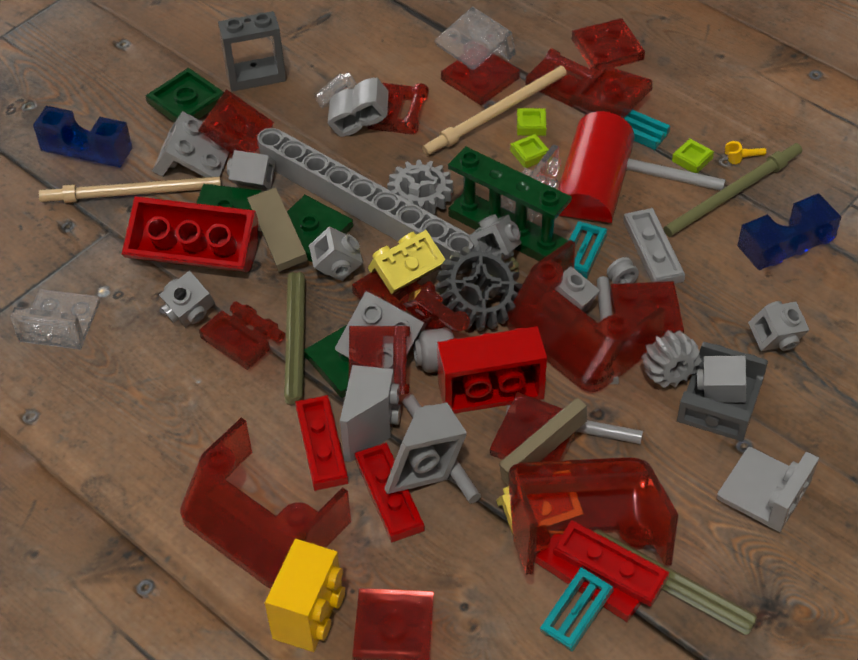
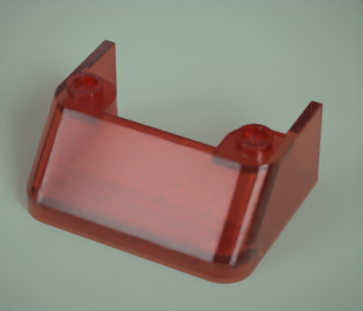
M569 240L531 268L518 295L513 301L516 307L507 312L509 318L507 320V327L511 331L517 328L538 326L547 355V362L580 389L587 392H597L613 382L614 377L621 376L641 361V356L647 352L646 345L653 344L656 341V336L660 338L663 336L665 309L660 306L637 324L627 316L620 314L609 315L599 323L554 289L563 281V272L570 266L574 268L575 242Z
M240 418L201 455L180 506V514L183 524L189 530L271 589L295 538L327 548L351 523L348 491L342 487L319 511L308 504L296 502L287 505L276 516L226 480L252 454L247 422Z
M624 457L526 462L515 464L510 468L509 495L513 541L526 575L534 574L535 554L549 547L550 534L564 533L571 520L592 531L595 529L601 531L617 530L620 537L633 547L654 545L665 566L672 565L679 514L648 462L639 458Z

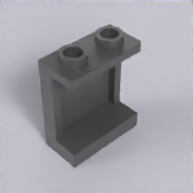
M702 342L699 353L702 362L696 366V370L704 369V356H746V402L722 403L705 398L704 390L697 389V373L692 374L687 391H684L680 401L677 422L743 442L764 380L768 361L752 354L725 348L721 345Z

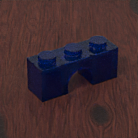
M46 106L33 124L40 150L121 168L133 148L127 122L99 117L91 131L76 122L73 111Z
M818 193L793 204L789 226L776 223L768 214L743 224L737 246L758 270L769 266H776L787 258L804 254L813 247L831 242L837 236L841 216Z

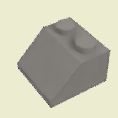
M352 365L340 418L344 461L352 462L355 460L354 453L377 446L391 438L393 424L399 425L401 416V404H398L400 384L394 383V369Z
M447 402L437 405H426L416 409L384 489L387 494L448 480L467 432Z

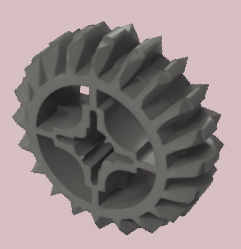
M478 244L474 246L472 251L465 246L461 249L460 253L457 251L451 253L450 260H444L441 265L442 270L436 276V280L439 283L435 286V292L441 293L437 299L438 304H447L444 309V315L453 312L455 314L454 324L462 319L465 321V329H469L473 323H475L478 332L482 331L485 325L490 330L494 329L498 323H506L509 319L508 316H512L517 310L515 305H518L521 301V295L518 293L522 289V284L516 282L520 272H511L510 269L513 266V261L504 263L502 261L504 257L503 252L497 256L493 255L492 246L488 247L485 252H482ZM472 268L469 277L456 280L458 272ZM495 295L501 296L500 304L486 308L489 298H494Z

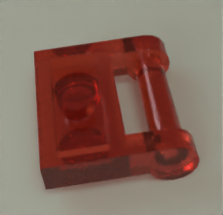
M551 48L545 58L526 76L525 85L556 69L554 68L555 66H563L567 71L583 79L580 80L567 74L539 92L573 107L597 83L600 77V70L594 67L587 68L561 56L559 51Z
M382 83L389 91L387 116L376 124L368 125V129L415 134L419 128L420 122L418 118L423 101L428 98L429 88L422 83H417L414 86ZM411 100L408 115L404 119H400L405 101Z
M419 289L405 295L399 304L408 313L427 323V327L430 329L449 328L452 332H460L466 330L470 324V318L465 312H453L442 304L443 298L431 289Z
M349 326V378L352 365L384 368V337H393L394 383L400 384V394H410V384H406L407 337H410V326Z

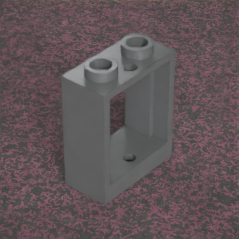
M274 11L218 21L225 69L231 92L286 81L280 28ZM272 37L274 56L234 64L232 43Z

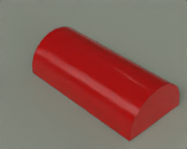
M598 111L585 115L579 121L558 187L559 191L572 196V200L559 216L612 223L628 159L630 158L634 143V131L631 125L621 116L610 112Z
M134 196L122 256L125 258L247 273L253 265L257 250L259 230L257 213L255 210Z

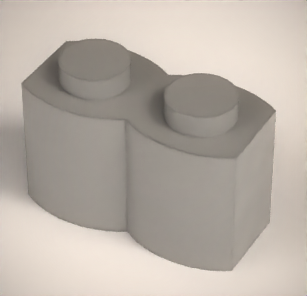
M369 78L358 83L354 89H346L336 93L329 102L328 125L338 136L342 137L356 133L362 126L373 125L382 121L388 112L389 91L378 78Z

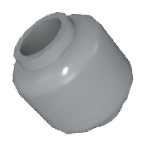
M449 328L430 329L420 332L418 339L413 343L416 366L421 365L422 369L428 373L438 372L437 342L454 338V334Z

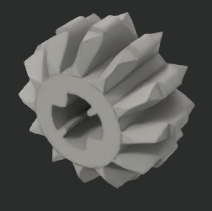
M668 330L664 337L661 338L656 336V341L653 344L646 345L647 352L641 356L644 368L646 369L645 372L649 378L653 379L654 382L660 384L663 388L669 384L675 388L682 380L687 382V377L690 374H696V366L702 362L698 345L680 330L675 333Z

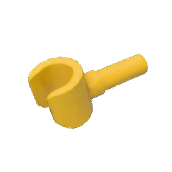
M730 141L725 145V154L728 155V161L731 164L737 165L742 161V158L766 155V148L742 149L741 143Z

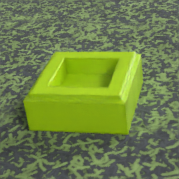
M517 108V136H530L533 134L546 136V108Z
M536 134L510 144V152L525 169L550 159L551 151Z
M689 138L673 153L672 162L690 172L698 173L713 159L714 151Z

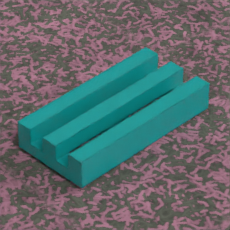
M621 104L617 106L616 111L612 112L624 118L631 125L634 131L635 142L654 150L657 149L669 134L670 125Z
M578 221L558 261L557 271L563 272L564 269H568L571 266L587 279L607 237V229ZM583 230L588 231L574 261H569ZM594 234H598L584 265H582L581 262Z
M581 567L541 625L540 631L573 652L614 591L613 586ZM585 580L590 582L558 630L554 629V625ZM600 588L601 591L570 637L565 636L596 589Z

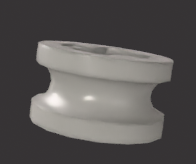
M622 257L608 267L606 274L616 288L622 289L635 282L639 276V270L633 265L630 258Z

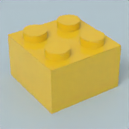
M295 538L265 600L272 639L311 652L315 651L319 640L324 641L331 626V613L334 608L338 609L341 606L345 595V587L341 583L343 568L339 567L337 551Z

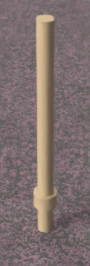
M559 66L456 127L446 128L439 133L437 138L422 146L424 153L429 156L445 146L449 148L459 142V138L565 77L567 75L566 69L563 66Z
M219 176L76 187V184L63 185L61 189L39 190L40 202L64 200V203L78 202V199L201 190L203 184L221 186V180Z

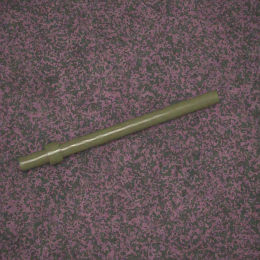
M795 143L782 152L777 151L770 155L765 163L664 226L665 234L669 237L675 235L771 172L782 170L788 165L790 160L802 153V147Z

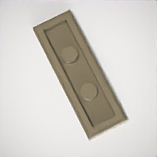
M276 187L248 197L251 209L257 213L259 228L278 271L307 261L305 250Z
M579 398L574 399L504 458L499 464L501 479L508 486L513 485L587 422V405Z

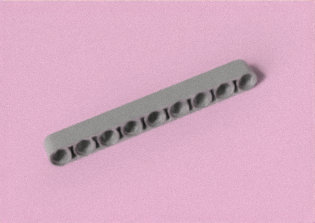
M267 128L258 134L259 154L269 155L276 161L275 172L391 238L399 241L410 232H415L417 235L427 230L446 260H450L451 253L455 251L460 253L461 249L465 246L471 251L473 250L474 245L468 233L276 128ZM472 268L464 269L458 273H466L470 271Z

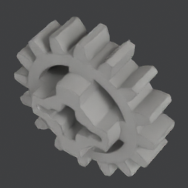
M417 160L416 165L405 162L406 168L403 169L397 166L395 168L396 174L389 175L388 190L432 214H435L436 207L444 209L445 201L451 202L453 180H450V172H443L442 165L433 167V161H429L426 165H423L421 160Z

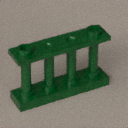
M465 146L448 164L449 170L463 176V193L448 208V216L477 230L480 227L479 221L496 214L497 218L509 214L511 221L517 225L520 231V240L522 242L515 250L552 267L561 257L568 243L567 239L554 233V222L571 202L572 196ZM476 183L489 188V201L476 195ZM502 195L516 202L515 214L501 207ZM528 208L542 214V227L527 220Z

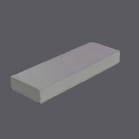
M650 208L624 214L623 222L653 287L657 288L684 282L685 273L654 209Z

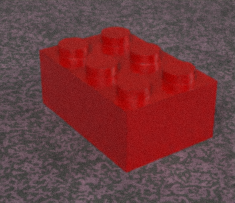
M538 326L517 328L498 333H485L479 336L460 339L452 338L447 341L437 342L438 386L442 402H447L454 414L544 399L547 355Z

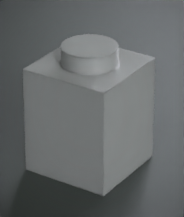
M234 150L233 158H230L227 163V175L229 180L236 185L269 190L272 185L276 161L269 155Z
M704 356V369H697V389L704 390L705 398L722 403L746 402V356Z

